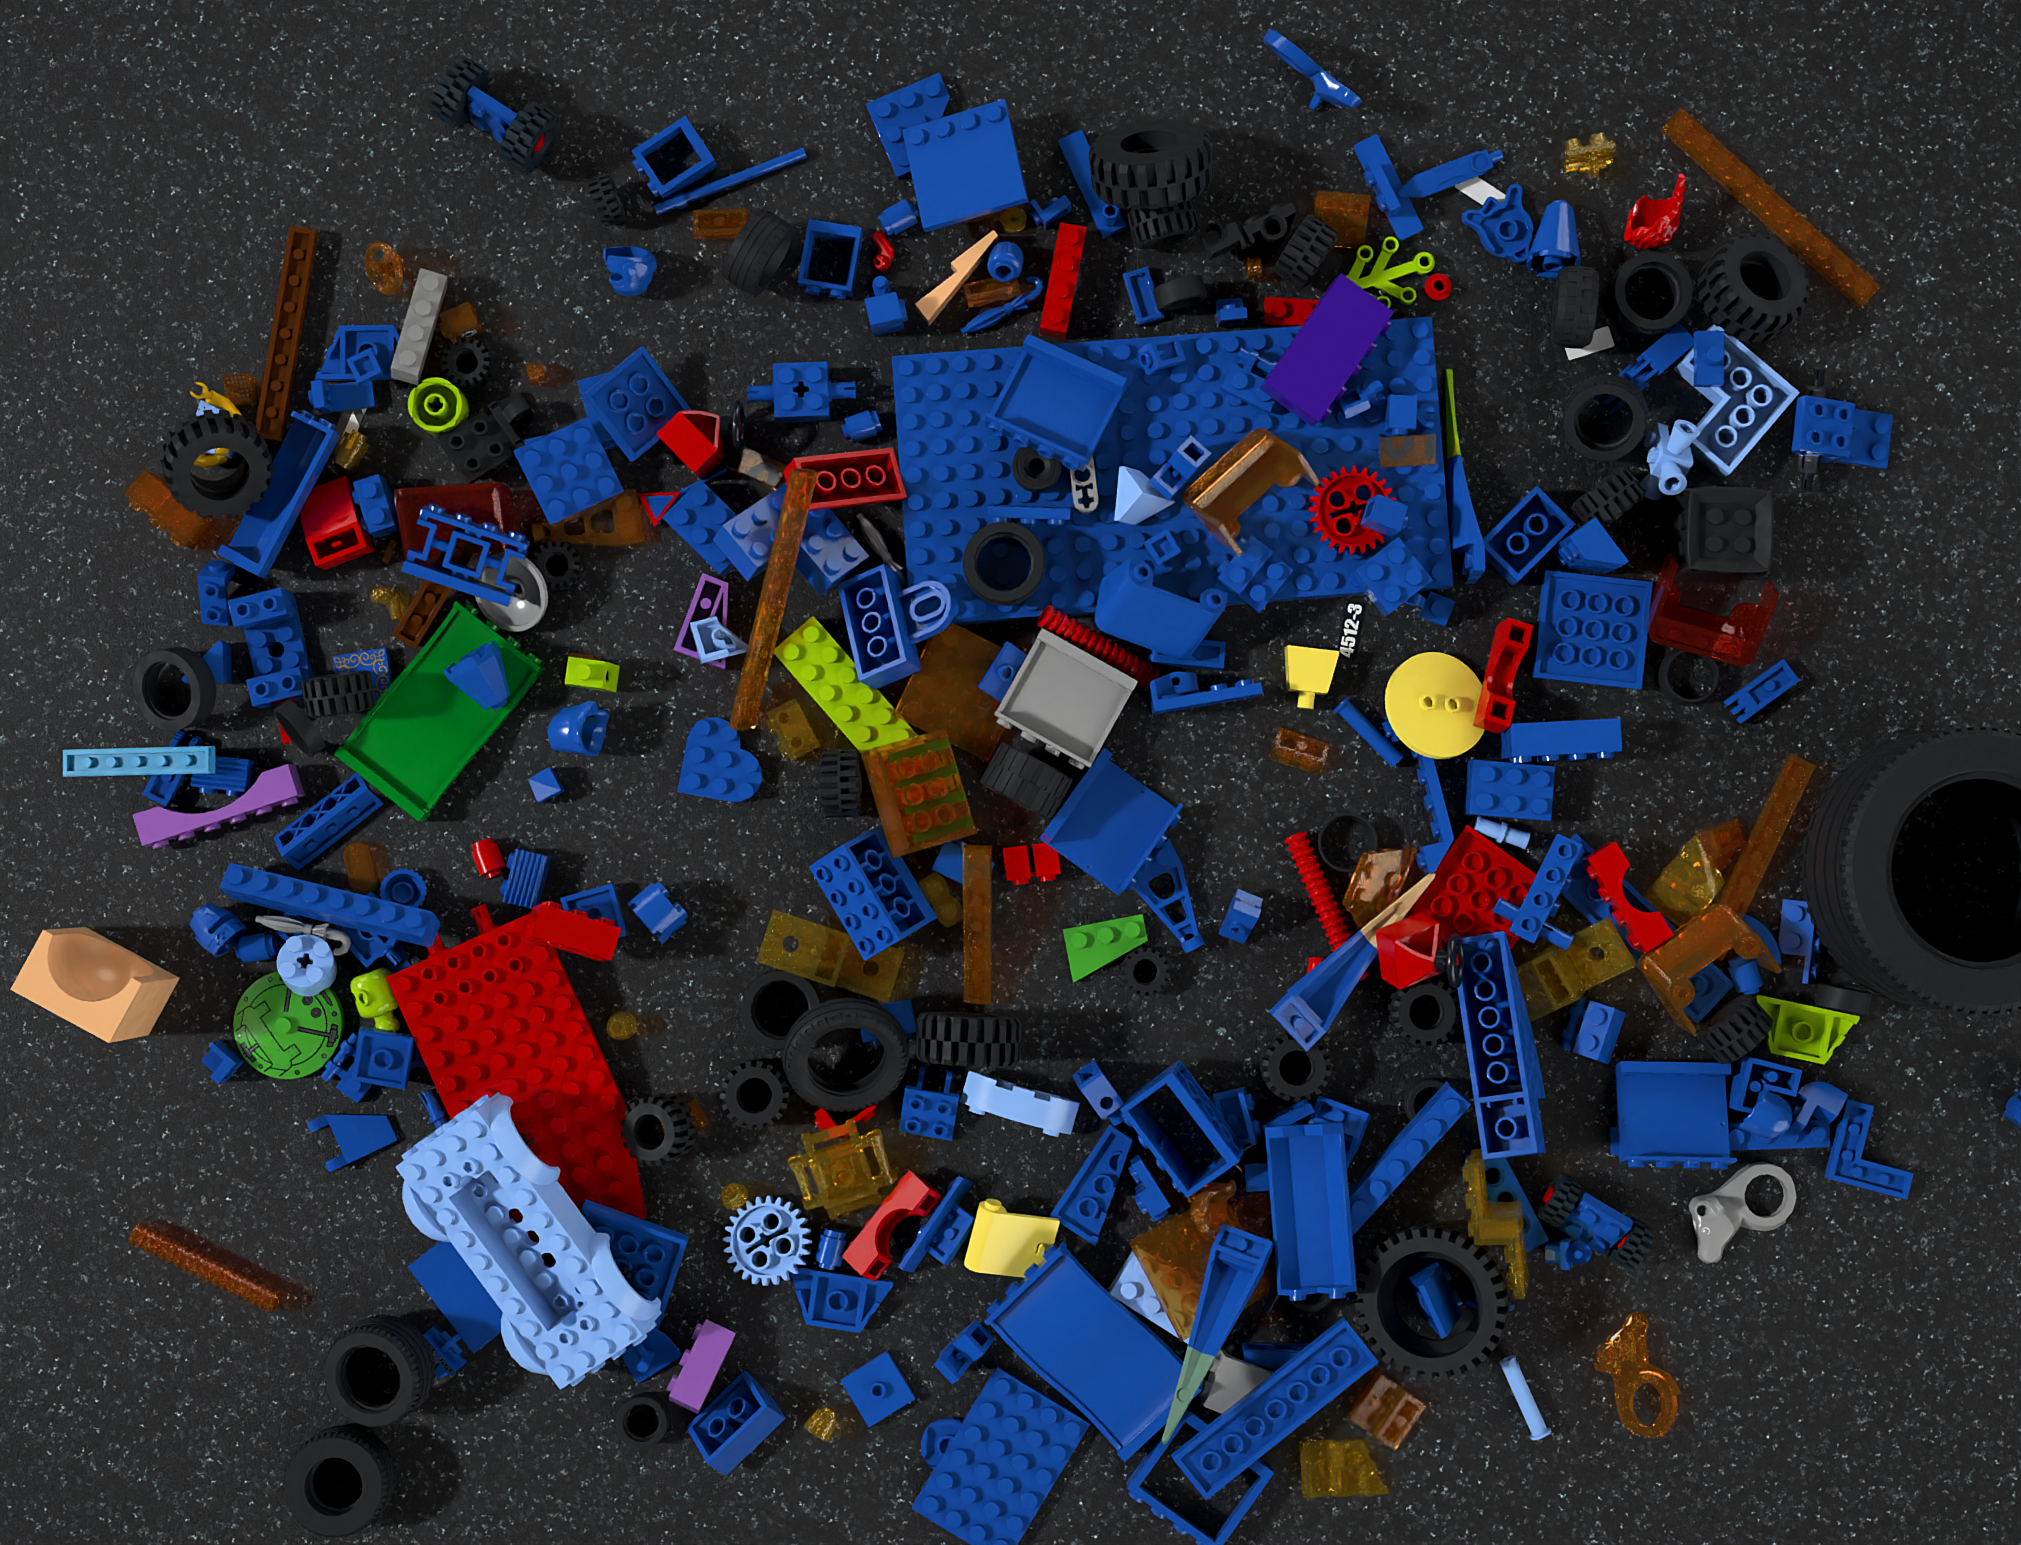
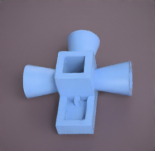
M1676 420L1670 436L1668 426L1657 423L1653 431L1647 434L1644 447H1646L1647 462L1649 463L1650 472L1640 482L1647 491L1644 497L1651 500H1660L1663 493L1666 495H1677L1686 488L1687 480L1685 476L1694 463L1691 447L1689 446L1700 435L1699 429L1691 422Z

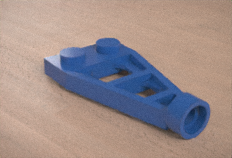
M1167 840L1159 849L1154 847L1149 855L1153 859L1143 871L1139 868L1134 876L1138 880L1134 884L1133 889L1181 942L1185 953H1188L1205 943L1198 933L1182 863L1170 840ZM1163 873H1169L1172 876L1175 887L1174 894L1167 899L1158 898L1149 888L1150 880ZM1175 900L1181 901L1186 913L1185 920L1180 923H1174L1165 911V906ZM1191 933L1194 935V937L1185 941L1187 934Z

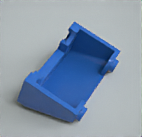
M1130 557L1101 580L1095 612L1097 627L1104 633L1172 658L1186 659L1194 653L1224 611L1228 593L1210 588L1200 595L1199 603L1152 586L1153 571L1151 567L1144 561Z

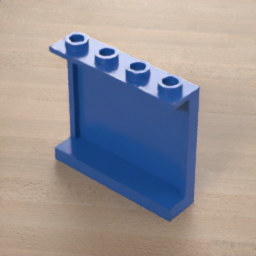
M1028 334L1023 342V351L990 414L986 413L985 427L996 436L1004 435L1012 439L1020 447L1026 448L1028 446L1037 450L1038 454L1044 458H1054L1061 461L1068 469H1078L1084 472L1126 390L1127 378Z

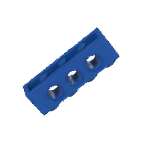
M1481 1146L1464 1154L1467 1160L1464 1163V1167L1471 1178L1476 1177L1480 1185L1476 1189L1483 1202L1488 1201L1493 1209L1489 1214L1497 1227L1501 1225L1506 1235L1502 1236L1509 1251L1514 1250L1521 1256L1549 1241L1506 1158L1483 1160ZM1489 1168H1496V1178L1492 1181H1486V1171ZM1503 1192H1508L1510 1195L1509 1202L1505 1205H1499V1195ZM1517 1216L1522 1217L1521 1227L1513 1230L1511 1228L1512 1219Z

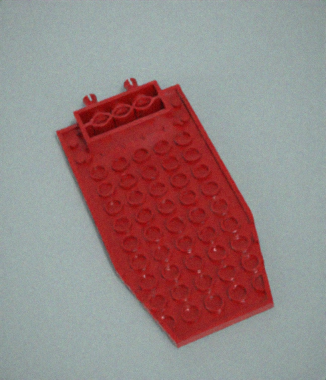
M486 903L469 910L480 931L478 936L448 948L444 946L439 933H437L432 948L427 947L430 953L427 959L386 977L450 1119L452 1120L457 1114L469 1108L486 1094L489 1098L498 1092L509 1096L514 1102L510 1108L511 1118L519 1135L523 1137L526 1133L530 1134L531 1136L526 1141L533 1137L534 1143L528 1146L533 1154L548 1166L559 1167L560 1174L557 1181L580 1212L587 1199L645 1220L647 1212L638 1173L637 1157L632 1158L629 1155L630 1149H625L623 1145L626 1142L625 1137L621 1138V1131H624L621 1121L626 1119L624 1113L628 1107L556 948L523 938L531 913L498 927V925H494ZM516 1208L510 1209L509 1217L513 1218L517 1223L523 1220L522 1213ZM528 1231L529 1238L534 1242H539V1236L536 1232ZM544 1253L542 1255L546 1263L555 1260L551 1253Z

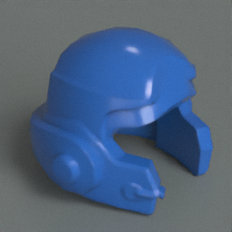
M633 246L604 248L603 258L606 262L605 265L612 272L609 276V282L613 286L614 291L619 295L630 297L645 292L653 278V272L657 268L655 256L649 250Z

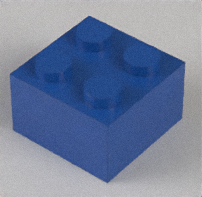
M1399 537L1351 574L1384 617L1432 581V578Z

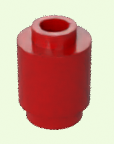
M486 838L472 844L473 851L471 853L480 877L486 876L487 880H491L503 875L502 870L506 868L498 844L494 843L492 838Z

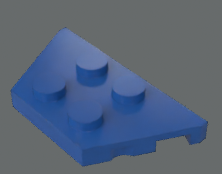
M395 325L339 326L334 336V343L329 347L325 355L327 358L320 372L317 371L315 380L356 381L346 359L368 348L373 349L385 373L371 381L397 380L391 378V364L400 338L398 329Z
M796 1266L798 1274L789 1271L795 1285L798 1301L801 1304L806 1325L856 1333L862 1331L872 1314H874L884 1297L893 1287L894 1282L893 1280L880 1278L873 1282L860 1275Z

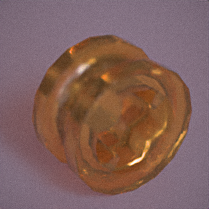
M1255 255L1254 258L1245 256V270L1248 281L1252 280L1253 277L1262 279L1260 255Z

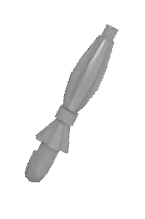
M862 513L858 514L856 517L859 520L860 527L869 546L881 557L882 562L899 574L902 589H907L908 582L902 573L904 567L892 560L893 557L888 553L885 541L876 527Z
M256 916V922L280 932L304 933L317 936L324 941L326 938L340 941L341 947L335 948L333 955L336 956L347 953L351 946L350 937L344 931L329 928L330 923L314 926L313 924H305L302 921L287 916Z

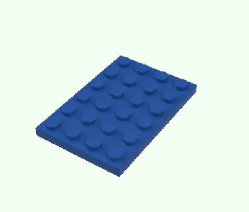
M997 1365L963 1420L962 1425L955 1433L953 1440H951L946 1448L944 1455L941 1456L936 1468L932 1471L913 1502L911 1509L970 1545H1017L1088 1429L1090 1421Z

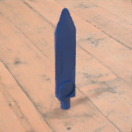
M1487 149L1481 152L1476 151L1419 173L1398 191V195L1400 197L1424 198L1483 175L1494 167L1493 163L1503 160L1502 151L1497 150L1492 153H1488Z

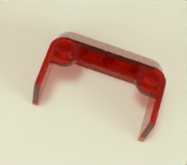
M1667 552L1652 594L1647 627L1650 638L1658 644L1736 666L1750 664L1756 656L1780 595L1773 582L1766 581L1757 605L1747 602L1740 603L1733 608L1729 619L1680 606L1678 603L1681 591L1679 586L1673 582L1679 565L1674 555Z

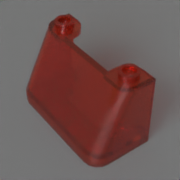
M487 482L394 490L405 560L410 548L420 551L424 549L430 528L417 524V521L420 517L421 508L424 506L429 507V504L442 506L446 509L445 513L456 516V513L472 517V522L481 525L483 522L499 526L498 531L509 534V531H514L511 489L502 483ZM429 518V520L439 523L435 537L448 541L456 526ZM485 536L483 537L492 540L488 555L505 552L508 546L515 548V546ZM478 545L474 554L481 553L483 546ZM432 548L429 559H432L433 556H439L442 551ZM418 558L416 559V560H419V561H422V562L427 563V561H424V560H421V559H418Z

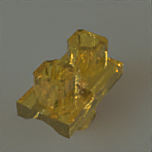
M1604 133L1593 135L1590 137L1589 145L1583 147L1580 139L1567 140L1563 163L1564 171L1579 170L1580 173L1588 171L1590 178H1597L1599 176V169L1607 168V164L1613 161V151L1616 150L1614 140L1608 141Z

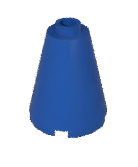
M1556 200L1547 205L1526 261V267L1530 273L1531 269L1537 271L1538 277L1557 280L1559 270L1566 266H1581L1574 209L1564 200Z

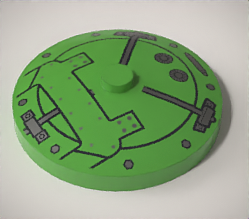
M279 972L270 973L255 981L239 1000L233 1022L236 1044L246 1061L259 1072L279 1079L300 1078L324 1067L340 1047L345 1027L342 1005L332 988H326L315 996H300L293 993L285 985Z

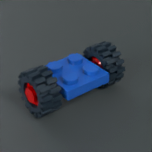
M1560 1173L1554 1176L1553 1181L1551 1180L1549 1186L1544 1189V1194L1539 1199L1540 1202L1537 1203L1536 1216L1570 1237L1585 1241L1592 1250L1602 1255L1610 1250L1608 1255L1610 1260L1629 1271L1634 1270L1639 1265V1262L1643 1261L1645 1253H1648V1247L1653 1242L1655 1229L1636 1217L1628 1218L1586 1192L1580 1198L1577 1197L1581 1191V1186Z

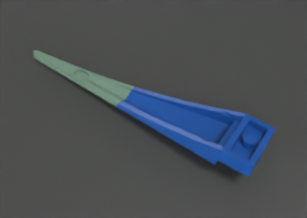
M1221 1224L1211 1247L1188 1347L1162 1437L1163 1445L1170 1439L1263 1276L1264 1268L1274 1247L1272 1241L1229 1225Z

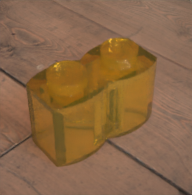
M933 872L919 881L921 891L927 901L933 905L934 912L938 917L937 919L943 926L949 928L965 917L961 903L954 896L950 895L949 885L942 875Z

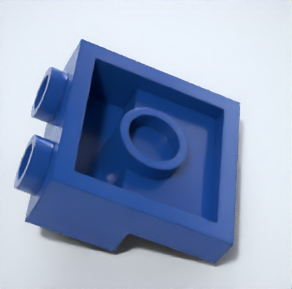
M1251 535L1248 540L1242 537L1233 549L1237 552L1231 561L1226 558L1216 571L1220 575L1216 581L1259 614L1292 573L1293 569L1276 557L1272 550Z
M1138 1153L1129 1159L1132 1166L1128 1168L1138 1185L1135 1187L1137 1195L1134 1196V1199L1143 1215L1148 1212L1151 1218L1157 1221L1168 1213L1166 1209L1171 1206Z

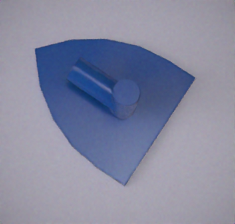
M655 1327L646 1333L647 1337L636 1346H633L632 1343L625 1347L627 1350L622 1354L626 1366L638 1383L682 1356V1353L667 1335Z

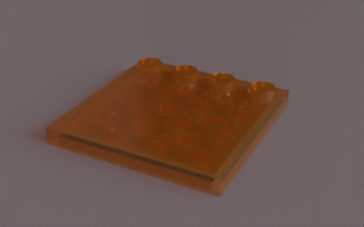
M951 622L944 631L929 638L919 659L921 671L912 674L893 716L940 739L946 737L948 743L989 762L1005 727L996 723L998 717L994 716L1001 702H998L979 689L978 685L1002 647Z
M1224 1193L1129 1241L1136 1258L1181 1342L1191 1335L1211 1247L1221 1224L1223 1223L1243 1231ZM1265 1270L1245 1307L1269 1294L1271 1281Z

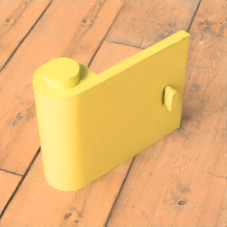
M986 1199V1201L979 1203L964 1265L974 1272L1025 1278L1024 1272L1033 1263L1039 1265L1044 1260L1042 1255L1054 1244L1060 1220L1057 1218L1007 1213L1000 1201Z

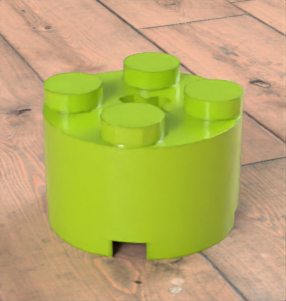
M438 377L427 378L416 388L414 387L408 398V410L411 417L419 427L431 435L442 437L468 420L469 404L465 394L446 379ZM440 403H442L443 407L438 412L435 411V407H440Z

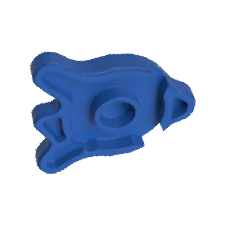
M1512 184L1506 191L1503 203H1498L1494 197H1488L1480 210L1465 211L1461 220L1464 225L1473 228L1477 232L1482 245L1490 254L1521 264L1527 260L1529 255V246L1534 227L1530 215L1522 205V187L1518 184Z

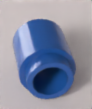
M903 199L883 210V214L878 216V219L889 236L893 233L897 235L918 223L916 217L920 214L913 201L908 203L906 199Z
M866 410L844 418L846 424L841 425L846 441L851 439L853 444L877 436V432L883 431L876 410L871 412Z
M268 932L241 936L239 942L235 943L236 956L238 959L241 958L244 963L271 959L272 956L278 955L279 952L277 937L275 934H268Z
M1750 954L1740 955L1728 960L1730 965L1728 970L1735 984L1736 992H1742L1743 995H1752L1759 992V987L1763 985L1755 960L1751 959Z
M825 1228L824 1234L820 1235L814 1259L819 1262V1267L834 1270L835 1266H841L842 1255L847 1243L845 1239L846 1232Z

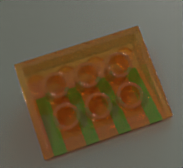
M946 729L874 747L861 753L892 859L977 834Z

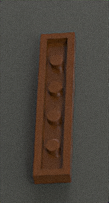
M456 527V529L465 531V529ZM458 538L451 561L466 566L477 549L478 544ZM442 551L434 566L452 571L442 567L446 552ZM425 579L392 635L416 649L453 588Z

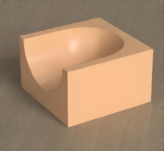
M87 927L43 930L10 990L102 1040L111 1043L149 1035L180 978Z

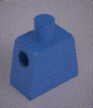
M1095 1060L1072 1075L1077 1086L1101 1119L1108 1117L1114 1126L1124 1121L1120 1111L1124 1102Z

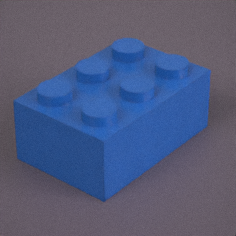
M700 479L662 518L723 578L735 567L715 544L713 538L723 524L737 515Z
M1536 486L1483 537L1485 559L1513 585L1575 523Z
M1484 760L1468 761L1463 815L1551 821L1555 767Z

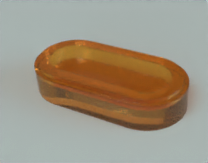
M363 842L349 844L344 850L343 859L351 889L361 895L375 892L379 885V878L371 848Z

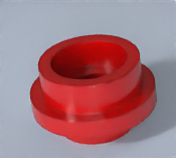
M1433 274L1426 280L1424 290L1430 299L1441 301L1446 299L1451 293L1452 284L1447 276ZM1434 283H1441L1443 290L1437 291L1434 288Z

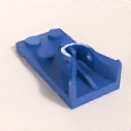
M1172 672L1150 682V689L1147 691L1151 714L1154 715L1258 697L1263 693L1261 682L1254 683V679L1237 681L1235 687L1227 688L1226 683L1210 686L1208 688L1209 691L1200 693L1197 673ZM1172 679H1177L1179 684L1174 685Z

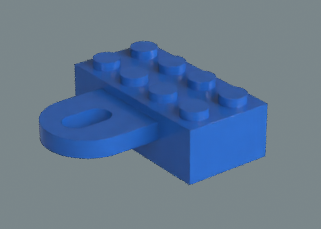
M885 564L837 584L858 680L874 690L921 671L915 643L944 631L955 615L956 602L954 595L943 584L937 581H924L903 590L899 574ZM938 599L941 600L938 610L920 617L919 612L922 606Z

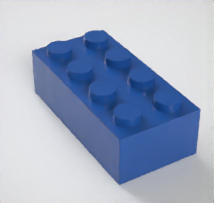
M1620 718L1511 724L1509 728L1500 733L1501 759H1510V763L1532 762L1533 757L1537 758V762L1557 761L1559 756H1564V761L1587 759L1586 755H1591V760L1614 758L1615 752L1622 751Z

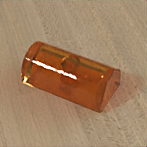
M747 208L693 210L694 239L736 238L749 220Z

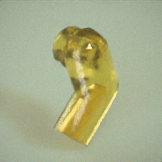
M378 586L371 591L370 598L374 603L378 602L388 606L391 621L402 619L404 612L400 597L396 592L384 586Z

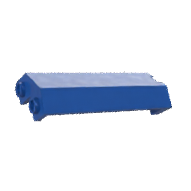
M305 410L301 414L295 411L291 414L295 420L272 462L273 476L269 478L271 481L269 490L262 491L264 498L259 503H252L253 508L245 513L229 546L221 545L217 552L218 555L234 562L233 564L262 578H266L341 436L334 431V424L320 418L319 422H316L318 417Z
M1343 1122L1265 1127L1278 1295H1287L1291 1301L1306 1300L1307 1294L1327 1293L1330 1299L1345 1298L1346 1292L1357 1291Z

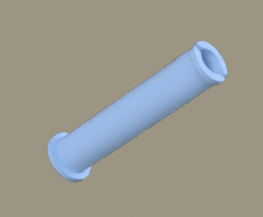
M1509 1356L1502 1359L1499 1364L1531 1431V1440L1546 1437L1551 1433V1429L1547 1428L1516 1361V1357Z

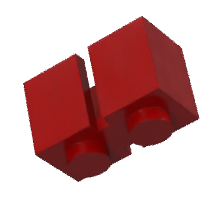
M1046 843L1032 844L1036 871L1030 872L1027 845L1003 848L1007 881L1012 880L1013 885L1028 884L1031 877H1039L1040 882L1056 880L1055 874L1061 873L1058 852Z

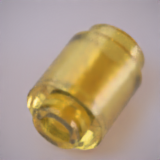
M352 430L351 434L345 431L333 453L335 457L332 461L352 472L355 466H359L370 444L366 443L368 437L355 430Z

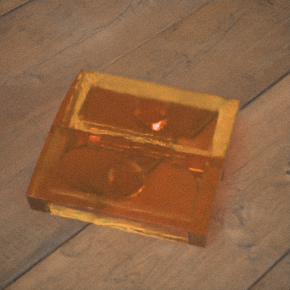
M1377 1371L1347 1416L1350 1420L1370 1432L1375 1438L1396 1450L1426 1405Z

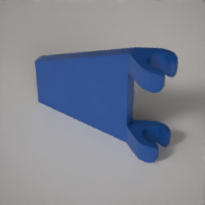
M325 1114L307 1123L310 1132L330 1125L342 1151V1155L325 1163L329 1172L398 1140L387 1115Z

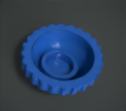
M400 868L399 870H393L392 873H388L387 877H384V881L381 882V887L379 888V896L382 900L418 908L425 901L427 894L425 890L427 887L425 886V881L422 880V876H419L417 872L415 873L407 868L404 870Z

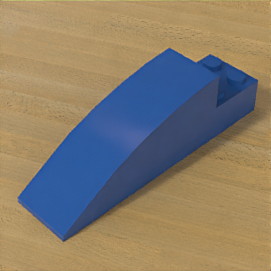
M1505 931L1461 938L1464 948V975L1462 984L1457 989L1483 1160L1546 1153L1538 1099L1546 1098L1542 1074L1523 990Z

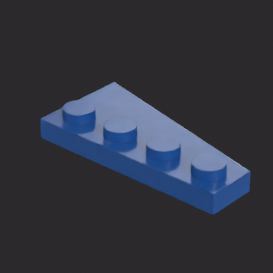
M1109 1124L1050 1213V1217L1059 1219L1062 1225L1096 1246L1100 1230L1107 1215V1210L1130 1149L1132 1138Z

